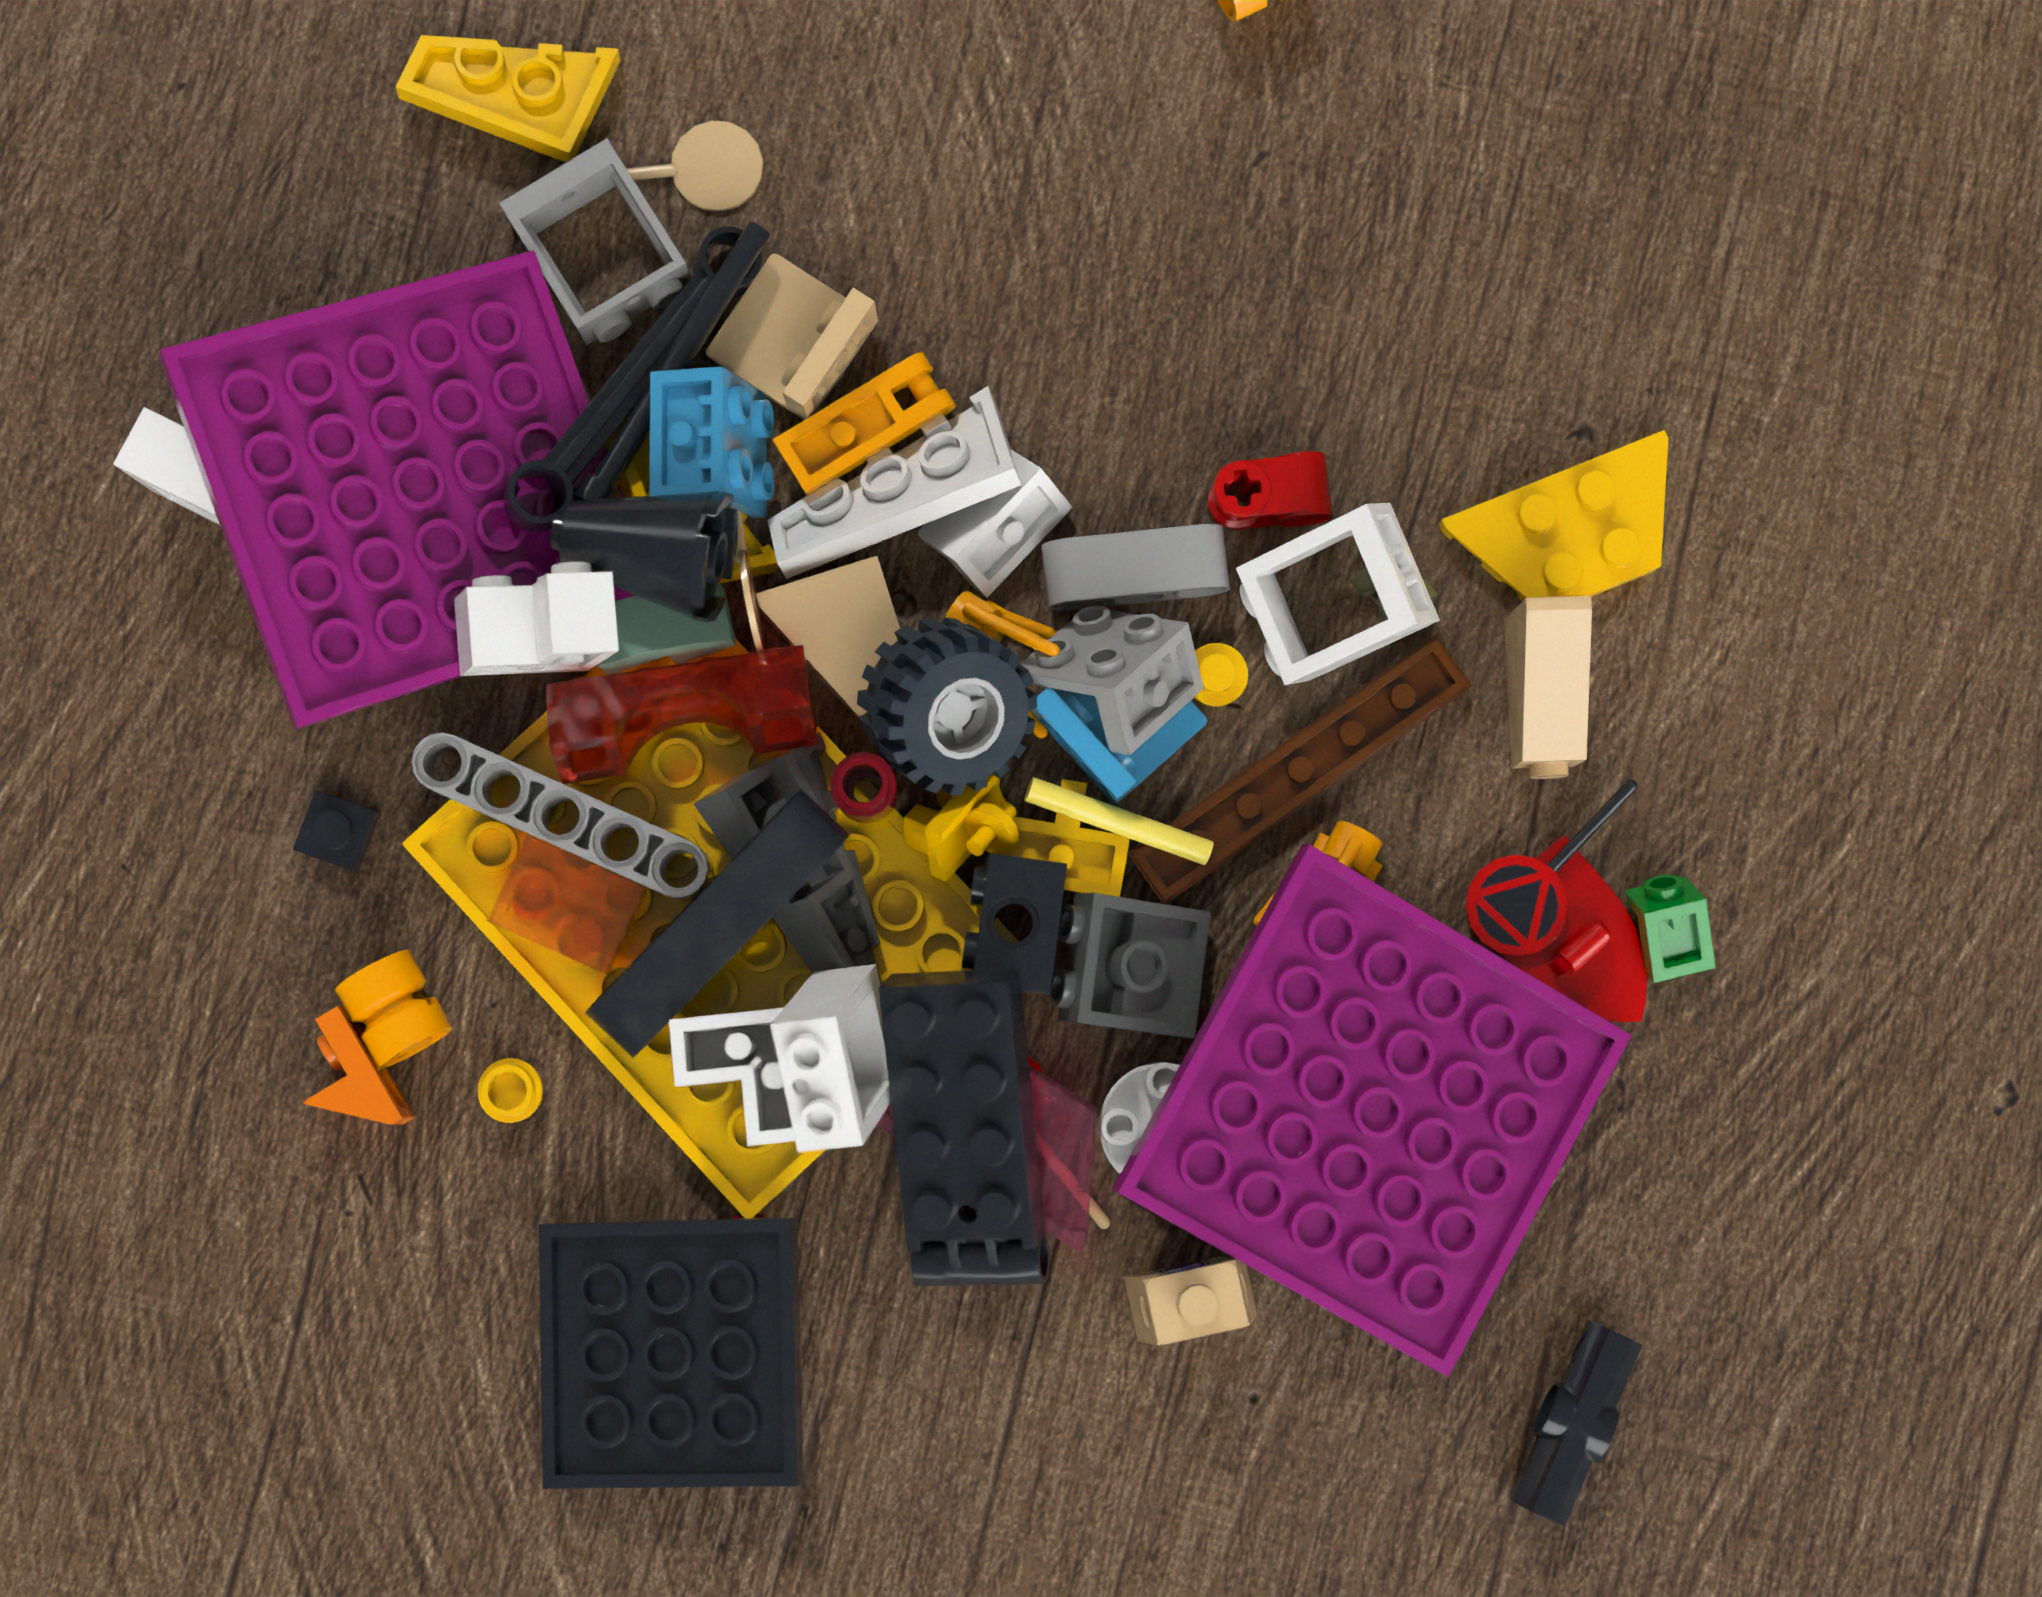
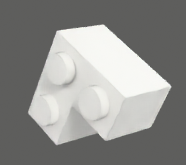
M566 562L552 565L551 573L538 577L537 582L530 586H512V577L509 576L475 578L472 580L473 587H466L454 599L460 676L589 671L619 651L612 572H592L591 564L587 562Z
M783 1008L669 1020L675 1086L685 1087L741 1081L748 1146L795 1141L770 1025ZM795 1080V1085L799 1090H808V1084L805 1080Z

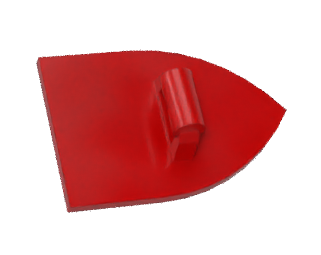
M1565 835L1561 836L1536 859L1547 865L1570 840ZM1577 851L1556 873L1565 886L1569 903L1566 924L1556 940L1537 953L1519 957L1500 954V956L1607 1021L1642 1022L1646 1003L1647 977L1642 945L1637 930L1625 906L1582 854Z

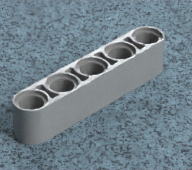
M443 732L431 734L422 739L414 749L411 760L413 773L418 781L427 788L673 900L682 902L692 901L714 878V868L711 859L706 852L691 841L455 735ZM445 750H458L462 762L460 771L449 781H437L433 771L435 759ZM503 776H516L521 788L518 799L509 807H495L491 797L493 785ZM562 802H575L580 813L577 826L567 834H554L549 823L552 810ZM628 827L635 829L639 838L636 853L625 861L618 862L612 860L607 847L611 835L620 828ZM680 854L693 855L697 860L699 869L696 879L687 887H671L666 878L668 863L672 858Z

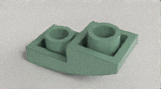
M717 584L714 596L724 597L726 600L717 619L710 623L696 621L639 596L615 601L619 651L599 663L598 666L606 674L611 675L665 656H669L679 665L736 646L725 588L721 584Z

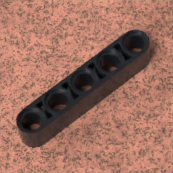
M800 789L587 1009L585 1014L632 1058L635 1057L669 1023V1020H672L845 842L850 834L806 792Z

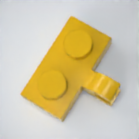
M1062 779L1061 787L1085 795L1087 783ZM1056 813L1055 823L1021 817L1013 819L1019 832L1018 842L1007 854L1003 855L1067 863L1064 890L1120 897L1129 838L1115 833L1080 828L1081 821Z

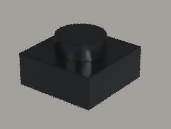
M315 790L293 850L358 873L380 813Z

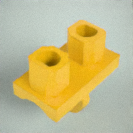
M991 774L988 776V786L978 791H974L966 784L962 795H949L940 789L936 793L938 806L942 807L940 811L916 804L904 817L905 844L928 854L931 876L947 882L971 854L981 856L984 851L999 855L1007 854L1018 842L1019 832L1017 825L1013 821L1017 811L1003 797L999 786L1000 779L995 775Z

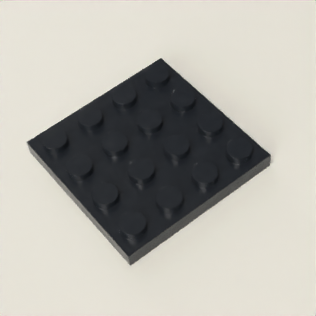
M797 1217L539 1224L543 1489L799 1486L804 1483Z

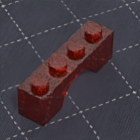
M803 645L784 648L773 647L759 652L720 658L708 657L694 662L655 668L643 667L635 671L597 677H578L571 681L546 684L549 747L562 784L626 775L634 757L650 739L665 730L690 723H709L728 728L742 737L755 755L819 745L812 683Z

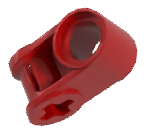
M1306 451L1289 453L1274 458L1238 460L1228 463L1219 471L1214 485L1208 494L1207 507L1210 516L1218 525H1222L1225 529L1237 531L1273 526L1303 527L1332 519L1333 513L1325 454ZM1232 485H1238L1242 495L1251 496L1245 507L1238 506L1236 496H1227Z

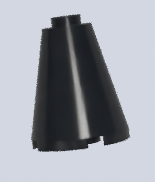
M719 491L572 501L565 513L558 512L554 518L551 529V548L554 551H559L561 563H590L592 572H612L613 586L696 621L710 623L717 619L726 600L724 597L714 596L717 584L721 578H732L738 540L737 509L725 508L734 500L733 495Z

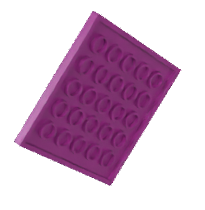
M535 250L160 350L158 356L294 730L462 677L460 676L454 599L466 587H473L472 580L475 578L509 576L512 577V586H530L537 582L538 577L551 573L552 565L561 563L559 551H554L551 548V529L545 532H530L519 528L510 520L503 504L504 491L514 471L526 462L543 460L589 403ZM605 445L572 485L573 494L586 473L593 475L607 453ZM530 476L517 482L520 490L517 493L516 500L524 511L540 517L551 514L555 506V499L552 491L547 487L550 483L549 480L539 476ZM618 484L615 488L619 492L617 498H624ZM614 586L615 601L636 596Z
M1302 844L1112 1189L1444 1376L1449 1377L1632 1035L1310 844Z

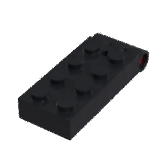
M1019 968L891 974L878 987L907 1251L911 1252L913 1280L917 1286L1045 1284L1049 1275L1050 1256L1045 1228Z

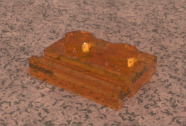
M526 835L522 843L524 846L517 861L511 867L487 921L609 975L635 919L638 906L648 889Z

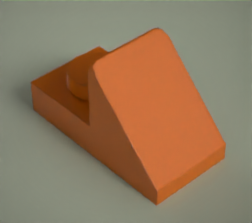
M336 1006L316 1018L315 1021L323 1035L317 1038V1043L323 1056L335 1071L343 1068L347 1076L306 1099L303 1103L390 1125L405 1124L414 1119L415 1116L388 1069H377L363 1044L361 1036L365 1029L361 1022L351 1021L343 1006Z

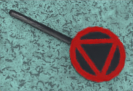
M1630 779L1626 781L1547 865L1536 858L1515 854L1497 858L1478 871L1468 887L1465 908L1469 926L1481 943L1497 953L1519 957L1537 953L1556 940L1566 924L1569 906L1565 886L1556 873L1634 793L1638 787L1635 780Z

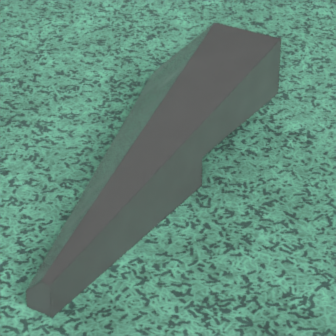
M819 732L733 777L694 803L696 809L732 859L800 789L806 792L837 822L835 811L839 807L832 797L831 790H828L819 755L826 750L824 740ZM842 844L814 875L772 916L812 973L814 971L873 964L877 966L873 950L880 946L881 943L855 850H845L844 844ZM877 966L879 981H880V985H881V984H882V980H881L880 973H879L878 966Z

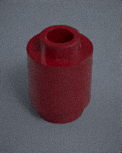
M867 752L851 754L841 760L832 773L830 782L832 797L841 812L849 819L859 823L877 822L885 818L895 807L898 799V783L890 765L878 755ZM863 780H871L878 785L877 797L866 803L858 801L854 795L856 785Z

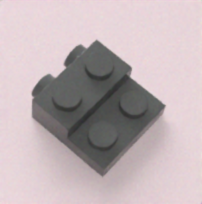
M1098 893L1074 894L1073 905L1067 904L1064 906L1059 923V939L1061 942L1068 944L1064 969L1058 968L1052 977L1050 1002L1052 1006L1059 1007L1057 1021L1195 1039L1211 912Z

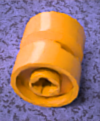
M407 949L386 956L366 966L342 981L334 990L350 1020L353 1022H364L366 1025L361 1040L377 1069L387 1068L417 1054L442 1039L453 1029L437 998L423 996L421 991L427 980L411 951Z

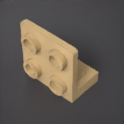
M772 254L707 348L706 354L709 360L720 367H725L802 420H805L817 413L877 324L878 318L875 301L855 288H852L845 298L778 254Z

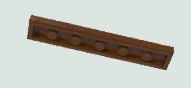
M1434 635L1168 824L1214 842L1206 865L1143 843L1127 853L1128 859L1161 904L1167 905L1466 692L1473 685L1438 637Z

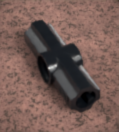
M1587 1320L1561 1382L1553 1384L1540 1407L1534 1425V1435L1537 1438L1511 1495L1510 1500L1552 1522L1565 1526L1577 1496L1581 1492L1592 1462H1599L1612 1441L1619 1420V1411L1616 1409V1406L1643 1346L1642 1344Z

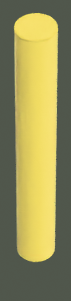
M1032 777L1026 791L1024 801L1202 865H1206L1210 858L1214 843L1211 840Z

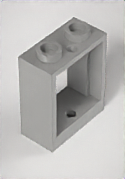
M607 138L499 203L527 251L535 250L544 278L586 345L597 339L600 342L615 339L631 326V318L651 306L654 310L667 307L691 278L684 259ZM616 187L665 266L585 313L537 234Z

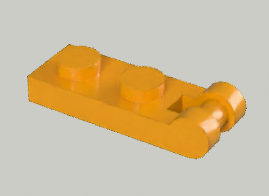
M923 352L913 354L772 439L775 447L806 496L832 480L847 474L883 449L891 447L908 437L939 415L947 416L956 408V403L947 389L939 390L930 373L933 371V367ZM909 388L917 403L903 411L894 394L902 389Z

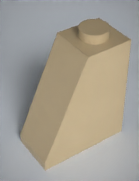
M874 556L756 593L758 606L771 625L857 719L865 714L867 711L857 705L858 691L867 690L869 684L868 681L862 678V674L867 664L875 667L881 657L875 651L883 641L890 646L898 641L895 631L900 629L878 557Z
M1591 596L1525 598L1504 619L1511 769L1529 768L1531 779L1568 777V767H1575L1587 760L1592 623Z

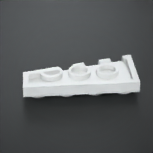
M987 386L969 397L973 406L948 421L941 414L921 426L920 428L924 436L897 453L893 454L889 447L867 459L868 464L862 473L846 483L836 478L768 519L776 560L786 579L1021 486L1020 477L998 407L989 387Z

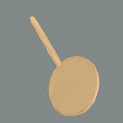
M712 120L694 126L680 138L672 152L671 164L627 168V171L633 180L673 176L676 189L687 202L702 210L723 212L739 207L754 195L762 180L763 159L758 143L747 130L731 122Z

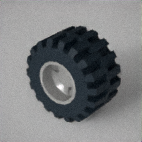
M932 617L919 620L918 631L913 630L907 625L895 631L898 641L892 646L883 641L875 651L881 657L875 667L867 664L862 674V678L868 681L869 684L867 690L858 691L857 705L867 712L858 717L861 730L870 736L867 743L875 753L884 758L888 764L904 776L934 793H938L942 789L949 795H962L965 784L974 791H978L988 786L987 777L991 774L1000 779L1010 770L1006 762L1011 756L1014 755L1020 759L1026 749V746L1020 743L1024 733L1033 734L1036 722L1028 716V711L1037 708V694L1027 688L1033 682L1029 670L1019 664L1021 658L1011 649L972 625H966L953 618L944 617L942 623Z

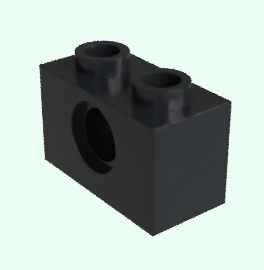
M989 853L988 867H975L970 906L982 907L979 933L966 931L961 970L1019 968L1021 992L1050 996L1067 863ZM1013 906L1020 907L1028 912L1033 922L1030 934L1024 940L1014 943L1001 939L994 929L997 915L1003 909Z

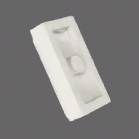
M1013 450L1011 452L1020 477L1021 486L943 516L935 521L928 522L918 532L920 538L927 545L946 557L969 584L986 598L1073 508L1039 466Z

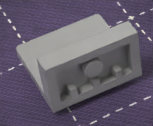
M1090 606L1081 609L1068 624L1048 639V641L1059 646L1060 652L1057 656L1052 657L1039 650H1034L1030 656L1020 663V665L1029 670L1033 679L1031 684L1095 696L1109 751L1131 755L1204 689L1187 622L1162 619L1155 614L1137 615L1113 611L1105 606Z

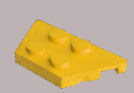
M1665 430L1443 518L1438 525L1441 532L1450 540L1452 538L1456 539L1482 562L1480 566L1496 580L1505 582L1517 593V598L1521 601L1525 598L1592 597L1654 572L1661 567L1668 436Z

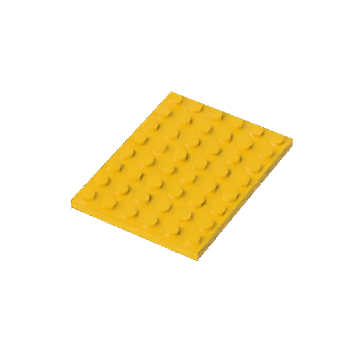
M736 638V646L679 665L669 656H665L611 675L606 674L597 665L499 754L501 757L691 841L706 852L711 859L714 877L732 858L696 809L694 803L733 777L818 732L821 734L826 750L819 755L828 790H831L830 782L835 767L841 760L846 758L843 752ZM503 776L493 785L491 797L495 807H509L518 799L521 788L516 776ZM863 780L856 785L854 795L858 801L866 803L877 797L878 790L869 780ZM451 799L402 843L409 853L744 1218H753L827 1150L798 1152L795 1141L748 1146L741 1081L685 1087L675 1086L669 1023L632 1058L585 1014L587 1009L691 901L673 900ZM567 801L554 807L549 818L550 828L554 834H567L577 826L580 813L576 803ZM895 808L885 818L873 823L853 821L846 817L840 809L836 810L837 823L850 834L843 843L845 850H855L881 943L873 952L882 983L891 974L966 971L961 970L966 931L979 933L982 907L970 906L972 890L956 873L947 882L930 875L928 854L905 844L904 818ZM628 827L615 831L609 838L607 845L608 853L612 860L619 862L633 857L638 850V834L635 829ZM680 854L672 858L666 868V878L670 886L683 888L693 883L699 870L697 860L690 854ZM771 917L673 1019L784 1008L811 976L812 972L775 919ZM996 917L994 929L997 935L1007 942H1019Z

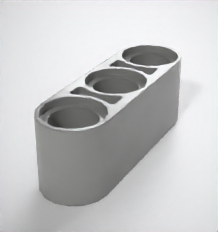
M1199 524L1070 537L1049 541L1041 545L1047 606L1050 610H1078L1090 606L1108 607L1196 598L1221 594L1230 590L1224 529L1222 525Z

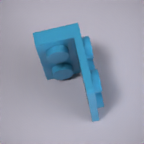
M725 367L650 372L649 496L719 491L733 495L734 500L728 504L729 506L752 518L766 517L767 500H770L774 494V474L770 463L767 462V438L773 435L775 424L773 408L766 396Z
M1047 687L1037 696V708L1030 710L1046 727L1047 732L1114 806L1132 792L1207 723L1206 716L1190 701L1131 755L1109 751L1095 696Z

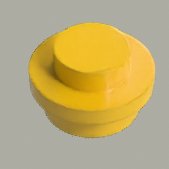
M1210 643L1198 648L1195 653L1204 689L1194 698L1198 702L1211 707L1231 704L1240 697L1247 685L1248 668L1243 656L1233 647L1222 643Z
M507 1058L494 1062L483 1072L478 1083V1099L481 1107L491 1118L500 1122L514 1123L527 1119L538 1109L543 1097V1083L539 1073L532 1065L520 1059Z

